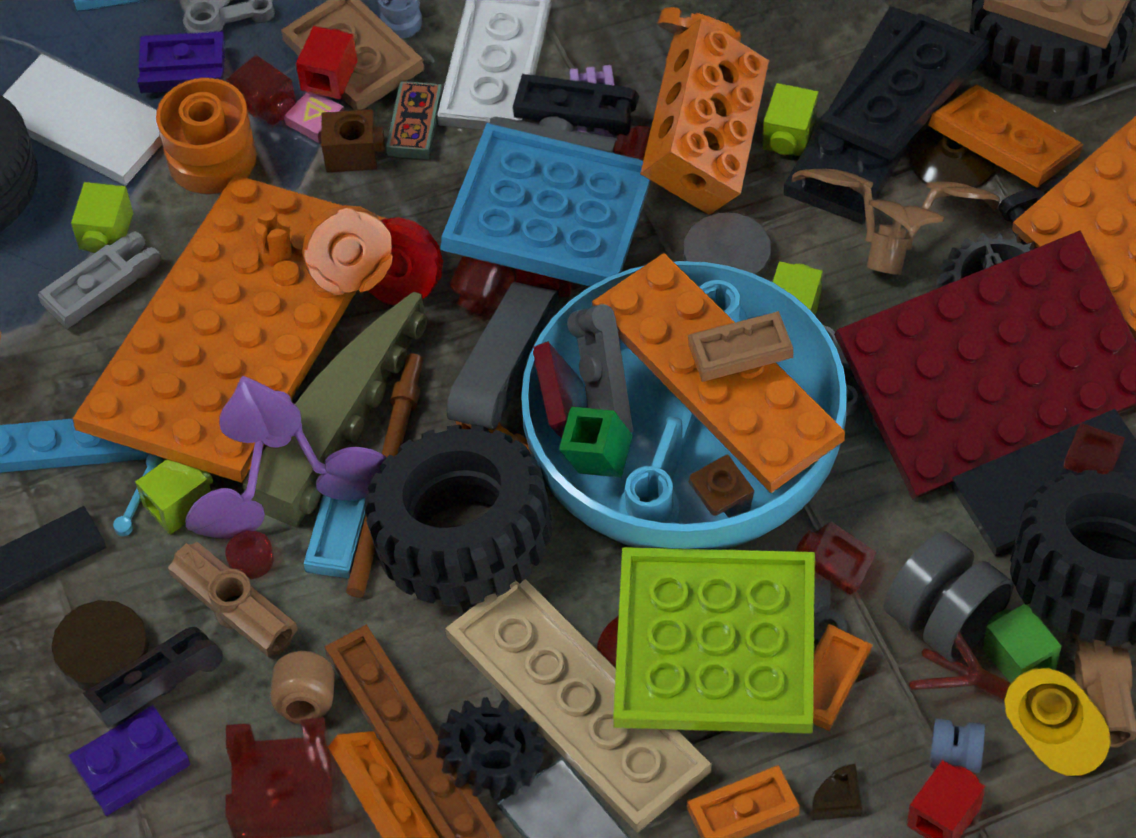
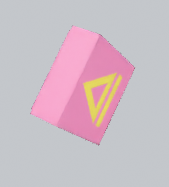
M306 92L284 115L285 123L290 128L320 143L321 113L344 111V107L323 95Z

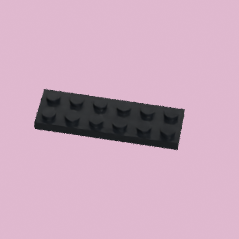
M889 6L831 106L912 21L916 14ZM819 124L785 181L783 195L863 225L866 215L864 198L860 193L847 186L835 185L811 177L791 182L793 174L807 169H836L849 172L873 182L871 188L872 200H877L910 141L890 160L821 130V125Z

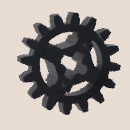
M483 697L480 707L477 708L469 700H466L463 703L461 713L451 709L446 723L441 724L437 738L439 743L436 750V757L444 759L441 771L443 774L454 772L457 774L454 784L457 788L464 786L466 783L473 785V796L478 797L482 789H489L492 798L498 799L503 788L512 796L518 794L521 784L528 787L532 784L535 773H539L544 758L542 750L545 740L542 737L536 736L539 727L538 723H524L523 719L526 711L523 708L514 713L507 711L508 701L502 700L499 707H492L488 697Z

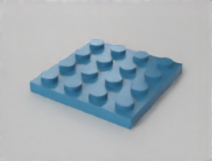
M486 123L442 234L440 250L592 286L612 275L622 272L651 180L640 174L643 160Z

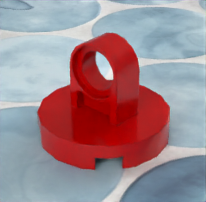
M400 217L382 219L381 222L390 232L392 239V264L384 278L368 290V292L380 301L391 305L398 304L412 292L422 294V299H424L434 290L442 276L443 259L438 243L428 230L415 221Z

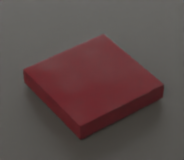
M547 341L534 346L533 355L549 426L562 439L570 408H587L588 404L583 381Z

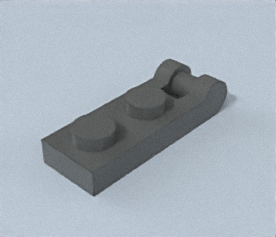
M600 304L589 309L572 312L568 317L567 326L570 333L578 341L580 353L579 371L584 380L587 408L614 410L629 431L634 432L614 311L608 305Z

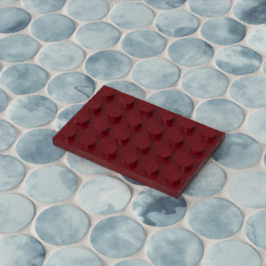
M1081 230L837 329L834 333L912 500L949 485L953 481L952 477L1105 412L1116 409L1120 413L1136 406V341Z

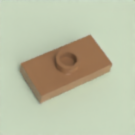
M779 311L688 335V345L702 382L793 358V346Z

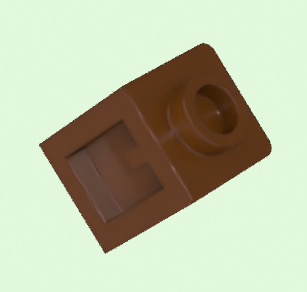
M728 454L690 475L689 484L712 515L717 516L725 512L727 517L730 518L750 511L754 489Z

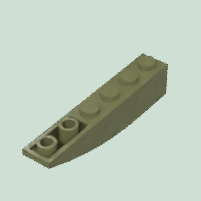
M412 292L376 319L326 366L295 403L301 413L303 433L321 463L325 464L326 459L332 453L347 448L350 442L355 443L359 439L364 428V420L372 407L377 408L380 405L385 394L387 382L393 373L397 374L400 372L405 363L409 346L414 339L418 340L423 335L428 318L424 313L422 294ZM292 436L291 441L283 447L273 448L267 446L261 456L255 494L251 500L263 506L266 516L298 528L305 515L313 513L319 503L321 493L316 488V480L321 474L316 473L312 469L295 436ZM249 475L243 483L244 491L247 488Z

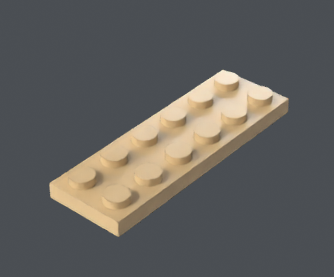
M526 579L521 583L513 582L510 584V591L498 597L496 593L486 596L484 598L485 602L477 603L445 628L447 638L517 710L523 708L526 711L524 717L529 722H537L539 725L537 731L636 833L711 773V763L678 730L614 728L613 712L616 668Z

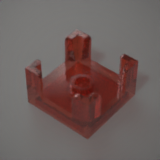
M324 717L302 719L300 726L303 737L256 741L250 724L226 725V750L231 762V794H226L225 815L233 838H277L333 833L332 759L328 748L331 741Z

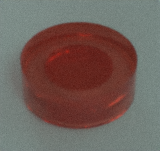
M241 532L235 535L226 546L225 555L229 568L240 570L249 579H256L265 575L273 565L274 553L271 542L260 532Z

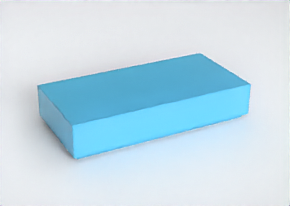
M323 495L304 560L305 572L349 579L366 515L364 510L365 498L338 500Z

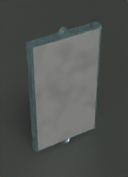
M563 757L534 776L533 782L529 787L522 785L517 795L512 796L509 794L497 802V807L523 838H630Z

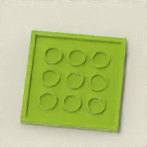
M622 547L613 712L614 728L813 734L815 552Z

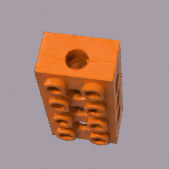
M702 18L671 42L640 174L708 215H711L740 195L769 60Z

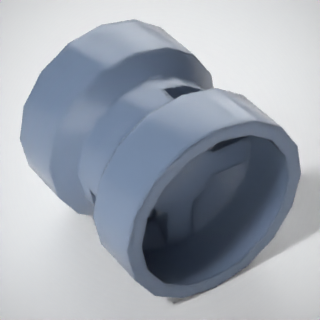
M378 0L379 10L381 11L380 18L401 39L408 38L416 34L421 28L419 0Z
M935 718L930 768H937L939 763L944 760L950 765L964 767L972 773H980L985 724L970 722L963 727L955 726L950 720Z

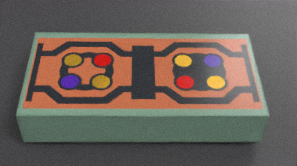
M400 81L386 145L387 156L430 160L437 125V113L443 94L442 84Z

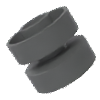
M942 531L923 543L901 568L886 595L884 611L911 632L919 631L925 627L923 641L952 663L968 655L985 638L987 623L994 615L1006 608L1013 593L1014 583L987 561H981L972 566L974 552L949 532Z

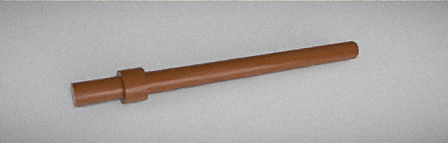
M408 354L406 356L401 379L395 383L390 400L393 410L381 453L386 457L389 455L396 456L399 453L398 448L403 444L410 413L417 408L421 392L418 382L424 362L423 357L418 354ZM366 515L346 588L348 595L358 598L363 597L365 594L376 551L366 522Z

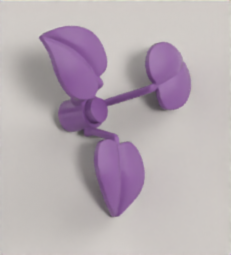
M242 376L234 394L222 409L219 425L222 433L228 438L243 443H255L247 488L241 495L229 488H221L205 494L190 508L185 520L186 528L188 531H193L203 536L236 538L252 533L263 523L265 516L264 508L260 503L251 499L255 494L264 444L273 448L283 447L291 441L292 436H295L312 469L316 473L321 474L316 480L317 490L327 497L338 500H357L367 497L369 493L368 486L375 473L381 474L379 467L387 457L372 449L347 447L332 453L326 459L325 464L321 463L303 433L301 413L298 407L291 401V397L285 392L275 391Z

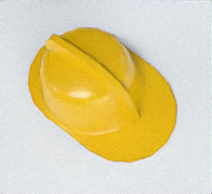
M1050 668L1032 669L1019 675L1012 682L1004 700L1006 716L1036 756L1051 770L1066 776L1084 775L1096 770L1107 757L1111 744L1110 731L1104 717L1079 684L1065 673Z

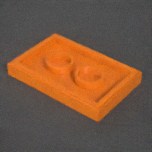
M974 85L932 113L928 125L1035 187H1039L1077 159L1084 145L979 85Z

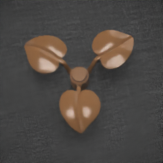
M836 169L801 170L793 174L791 182L811 177L827 183L847 186L860 193L864 198L867 224L865 241L871 242L866 267L879 272L897 275L902 273L906 250H911L913 239L920 226L928 223L944 222L945 216L930 210L935 199L951 195L981 199L994 211L1000 202L999 196L986 190L962 183L944 181L927 182L926 187L931 188L922 207L902 206L899 203L887 200H872L871 188L873 182L855 174ZM873 207L894 219L893 224H880L879 232H876Z

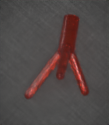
M958 632L954 642L969 667L956 661L951 663L940 654L929 649H923L921 655L962 676L912 680L909 683V687L912 690L975 686L1003 701L1009 686L1012 684L983 669L960 632Z

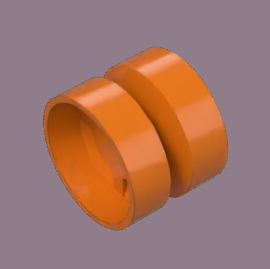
M197 78L175 86L162 98L157 108L156 122L169 172L177 184L191 192L216 194L224 191L234 175L247 178L251 174L256 164L257 152L246 102L241 92L235 86L220 79Z

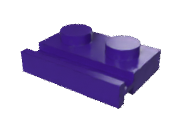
M223 31L140 36L139 78L137 82L140 93L169 92L175 86L197 78L223 80L225 66V38Z
M154 705L68 755L73 767L101 807L105 816H108L191 765L187 754L182 750L177 739Z

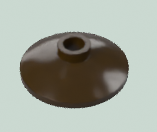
M931 127L922 131L915 138L910 150L912 170L924 184H927V182L944 181L962 183L978 188L990 179L996 167V164Z

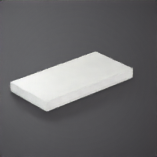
M466 0L437 113L438 125L484 130L486 123H489L491 117L494 118V116L519 121L525 120L514 117L512 106L521 75H535L551 8L550 0Z
M43 54L33 62L3 95L15 105L17 111L22 115L30 138L125 186L162 145L156 122L157 110Z

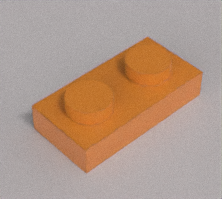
M779 765L687 801V810L701 838H744L799 815L800 806Z

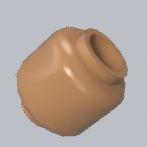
M310 651L291 652L281 657L274 665L272 673L270 701L274 710L288 721L298 724L310 723L326 715L332 707L335 673L331 663L323 656Z

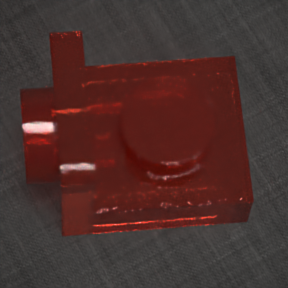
M831 521L816 532L809 530L795 549V552H815V572L825 579L831 580V583L849 595L859 590L877 553Z

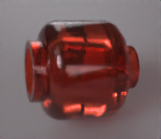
M462 255L449 285L451 290L460 296L456 304L481 315L484 308L489 310H496L510 285L515 280V274L508 266Z

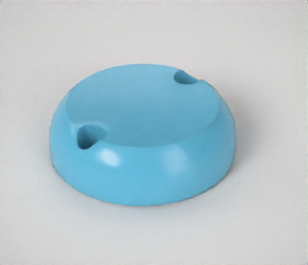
M674 262L734 322L779 311L793 346V358L776 363L843 429L845 428L847 388L843 365L837 348L827 330L811 310L783 288L753 273L731 266L708 262ZM644 266L612 275L588 287L574 297L550 320L539 335L534 346L549 341L580 377L584 385V380L579 371L580 353L578 341L570 333L567 326L569 315L577 310L589 309L592 307L594 299ZM619 339L634 431L631 432L633 438L622 478L579 474L559 450L562 439L548 423L533 355L534 348L529 355L524 372L521 395L523 428L531 456L538 462L544 483L554 497L576 518L595 531L617 542L635 548L725 550L753 541L782 525L811 500L828 477L839 452L841 444L770 493ZM726 454L731 457L754 489L750 511L730 518L727 517L725 512L717 516L712 515L689 484V477L692 473Z

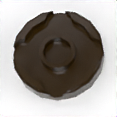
M97 600L80 605L65 615L55 629L51 648L55 664L67 682L82 690H89L148 653L149 641L143 621L132 608L117 601Z

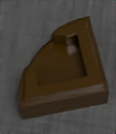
M856 763L837 768L820 785L813 797L812 821L862 816V802Z

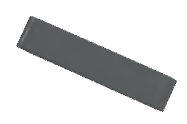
M513 281L453 383L447 403V418L449 420L485 426L491 430L497 427L523 380L529 355L539 335L557 313L558 291Z

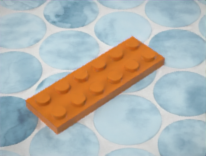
M665 253L592 301V307L606 304L612 308L616 317L619 339L770 493L844 442L845 430L776 362L702 382L688 345V335L735 322Z

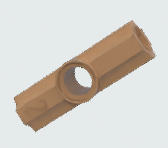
M198 542L193 544L186 543L174 554V559L168 567L170 576L210 608L220 625L229 629H235L268 658L272 655H280L291 645V640L298 631L296 623L250 585L249 578L245 573L238 569H230ZM240 596V598H238L235 601L225 602V600L230 597Z
M1073 633L1077 649L1075 654L1076 682L1104 717L1110 731V747H1121L1129 741L1136 740V720L1130 694L1132 689V666L1128 650L1121 646H1106L1105 641L1093 640L1092 643L1079 640V635Z

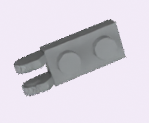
M131 232L109 246L107 244L41 290L38 294L40 303L68 329L131 285L137 278H145L151 271L158 268V265L161 264L162 255L152 247L142 252L141 250L144 248L146 240L139 232Z

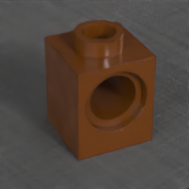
M373 109L321 113V148L326 173L377 170V152H385L383 126L375 127Z

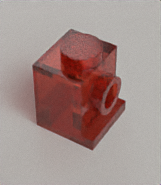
M256 54L226 79V82L235 86L243 95L248 113L255 118L261 117L272 126L284 120V115L296 104L292 79Z

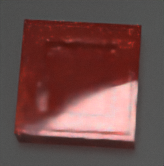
M1080 423L1066 455L1063 468L1081 473L1083 470H1096L1097 474H1107L1115 468L1124 445L1125 437Z

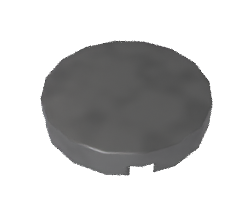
M717 213L707 216L693 225L684 239V261L708 262L731 266L762 278L768 269L771 241L765 229L750 217L738 213Z

